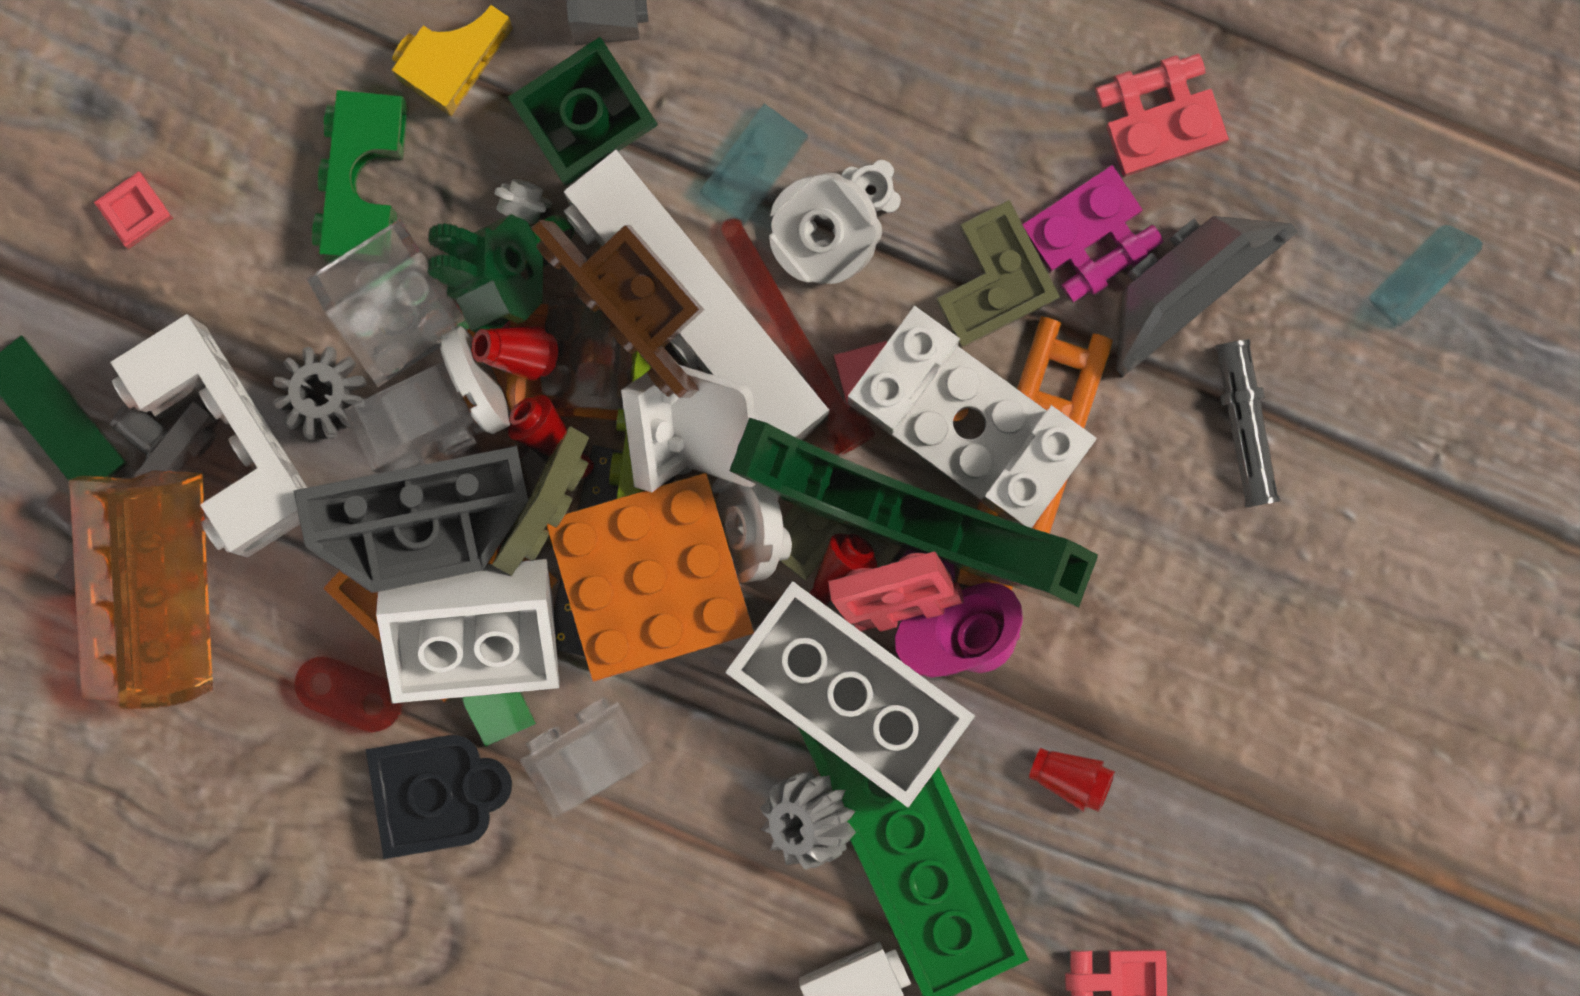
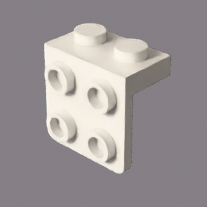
M679 365L699 388V391L691 398H678L675 394L671 397L666 396L655 386L647 373L621 390L634 487L652 493L686 467L746 487L756 485L729 471L749 417L756 419L753 394L747 386Z

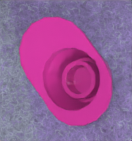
M985 582L963 589L964 603L944 608L945 613L943 615L927 619L923 614L902 620L895 635L897 655L904 664L919 675L931 678L948 676L965 670L968 672L985 673L997 669L1010 658L1017 641L1020 639L1019 632L1023 623V611L1016 594L1003 584Z

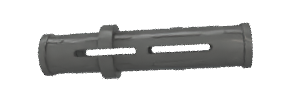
M1250 339L1215 346L1225 394L1220 395L1221 405H1227L1235 453L1245 498V508L1280 501L1260 399L1265 398L1263 387L1257 386Z

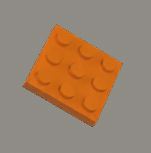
M707 473L660 486L652 493L642 491L565 514L557 528L547 524L593 682L754 634Z

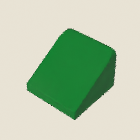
M522 692L461 697L485 747L536 724Z

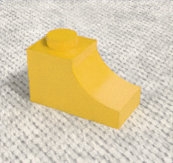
M490 5L475 21L456 30L436 32L423 25L416 36L408 33L397 46L392 56V61L396 63L392 68V72L398 81L452 117L512 31L511 21L507 15Z

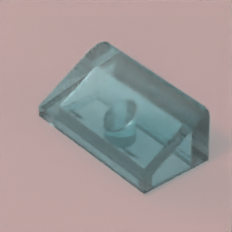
M1450 225L1441 226L1371 294L1370 302L1394 327L1397 325L1400 327L1408 322L1483 249L1481 247L1483 243L1478 238Z

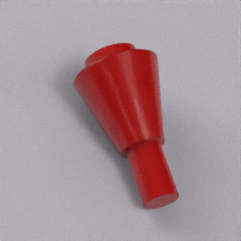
M545 395L523 399L513 408L509 417L511 423L508 426L509 437L548 457L567 431L551 400ZM582 453L580 458L588 462L587 468L581 477L585 478L593 470L594 462Z
M837 533L833 535L814 580V587L809 594L827 606L831 601L828 581L846 577L849 572L856 569L877 568V561L872 546L864 538L856 534Z

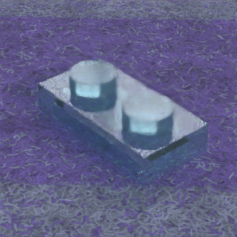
M764 103L701 188L700 194L739 223L745 225L808 140V134Z

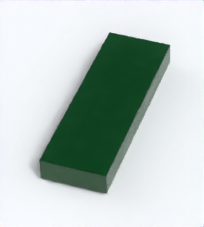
M19 336L0 352V397L81 497L86 498L128 464L25 336Z

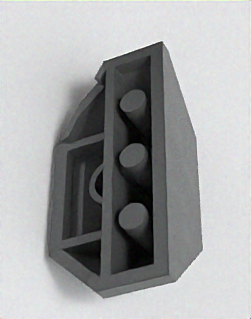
M1212 216L1202 226L1195 218L1188 222L1169 239L1175 246L1174 249L1160 260L1151 253L1127 273L1133 282L1125 289L1122 296L1116 370L1122 377L1127 375L1289 241L1298 232L1291 223Z
M517 446L293 491L305 548L371 593L483 571L528 502Z

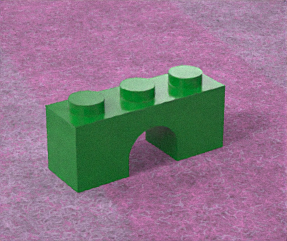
M337 90L335 105L326 106L324 137L331 138L329 159H321L318 171L319 192H326L324 213H315L312 227L313 246H320L319 254L326 261L392 267L397 213L391 205L373 204L362 200L357 192V179L364 166L373 160L380 158L403 160L409 108L403 96Z

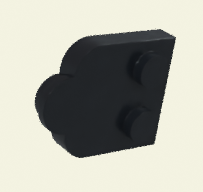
M447 735L365 749L383 860L464 846L476 842L485 834L488 828L489 812L501 808L511 794L512 780L506 767L495 759L480 758L475 745L467 738L459 735Z

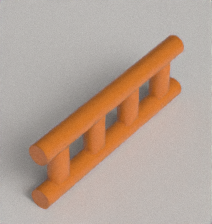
M1041 316L1017 389L1046 411L1052 405L1085 429L1113 340L1103 335L1092 334L1088 349L1056 339L1061 322ZM1049 360L1081 370L1071 401L1039 391ZM1068 479L1033 525V529L1046 533L1051 532ZM981 501L979 502L977 510L998 517L999 514Z

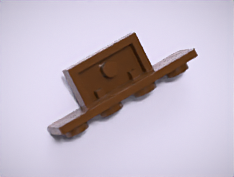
M539 220L531 227L534 233L541 239L536 245L539 252L556 269L560 270L564 266L578 282L573 287L577 296L594 312L601 308L614 323L610 332L616 341L630 354L638 351L652 367L647 371V374L661 392L668 397L675 394L678 398H691L699 391L697 385L664 347L701 314L704 308L631 225H624L588 260L553 221Z

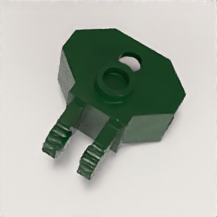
M509 214L474 233L462 227L458 228L457 225H452L451 223H438L429 228L428 242H430V245H433L434 248H439L440 251L448 255H437L428 259L427 274H429V277L438 279L439 282L447 285V296L457 301L472 332L476 333L480 329L502 328L509 320L519 324L525 321L543 303V255L537 249L536 245L538 242L526 220ZM525 268L528 271V280L521 275Z

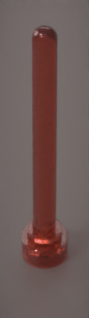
M735 218L726 219L721 226V232L809 386L829 409L828 419L830 422L826 426L831 434L827 436V439L836 455L842 456L868 442L876 434L866 417H859L855 409L848 410L743 225Z

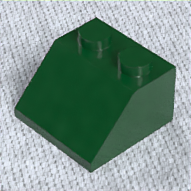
M601 37L587 44L508 97L565 186L590 171L614 150H622L658 126V123Z

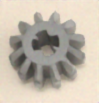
M327 346L322 353L320 363H318L314 350L311 347H306L302 350L304 366L300 367L291 358H287L283 362L286 369L294 375L291 380L283 377L274 378L273 385L281 390L288 391L289 394L275 399L273 405L277 410L293 408L284 421V424L289 429L298 427L305 420L303 436L308 439H314L321 423L326 437L334 439L337 437L338 432L334 420L339 418L343 424L353 428L357 422L346 410L349 406L357 409L366 408L367 401L359 396L351 395V391L363 388L367 382L363 376L346 378L356 365V362L351 357L342 359L335 366L337 351L333 347ZM318 380L333 389L332 396L325 395L329 401L322 406L314 400L308 399L307 395L308 390L315 391L311 385Z
M811 771L798 773L789 779L775 784L773 789L768 791L770 798L760 807L762 813L768 818V821L760 830L770 833L774 840L770 851L783 850L786 865L800 863L805 870L817 868L826 863V861L831 862L840 857L842 852L847 850L846 843L856 833L847 822L855 811L844 807L842 802L846 790L833 791L829 775L815 777Z

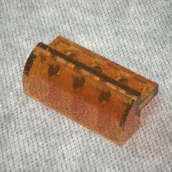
M152 470L131 479L79 476L69 480L82 698L119 701V708L148 709L182 704L212 691L213 677L206 534L201 525V521L205 520V513L200 506L204 502L203 473Z

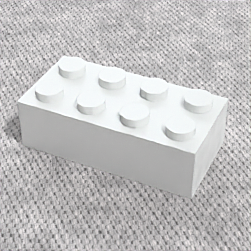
M793 581L725 672L906 807L911 805L975 717L974 714Z

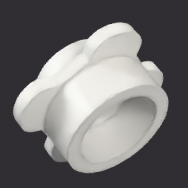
M878 160L874 165H867L860 169L851 166L843 171L841 176L857 184L865 193L868 185L875 186L876 192L873 195H867L873 203L876 212L883 210L886 213H893L899 208L901 198L893 189L891 178L894 174V168L889 162Z
M512 179L511 184L502 183L501 187H496L494 194L500 197L496 208L500 213L506 216L513 214L526 220L529 224H536L541 213L545 212L546 208H551L552 202L542 197V188L520 179Z

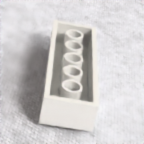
M614 150L564 191L569 204L564 213L568 217V222L587 245L596 239L603 246L624 225H631L704 308L701 314L670 341L672 344L671 348L686 367L695 370L700 366L704 373L747 386L753 394L756 420L766 422L800 440L806 438L828 420L829 409L617 150Z

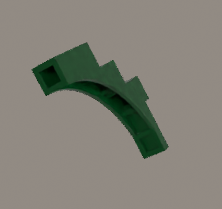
M750 417L729 470L782 496L781 499L814 515L865 530L894 545L919 553L927 554L935 551L941 560H945L976 576L1078 608L1098 558V554L1069 539L982 512L911 486L802 441L766 422Z

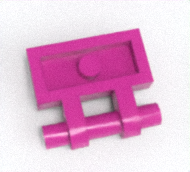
M1113 165L1023 224L1040 259L1050 273L1068 261L1077 273L1061 284L1064 293L1072 303L1089 292L1092 295L1097 294L1108 286V279L1129 265L1134 268L1148 256L1147 253L1164 243L1161 234L1152 224L1136 235L1126 225L1128 221L1139 215L1143 209ZM1107 235H1110L1117 248L1096 262H1093L1085 250Z

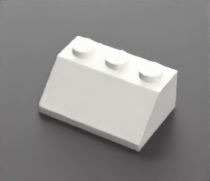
M547 559L522 561L512 576L492 564H487L483 571L378 592L376 617L392 703L559 688L554 608Z

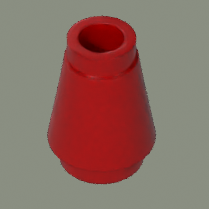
M540 326L480 329L474 335L471 345L472 356L475 361L485 363L529 381L549 375L553 371L558 358V345L555 337L550 333H546Z
M1040 748L1033 762L1029 779L1037 781L1038 784L1082 812H1085L1087 808L1100 812L1113 782L1115 771L1104 767L1103 760Z

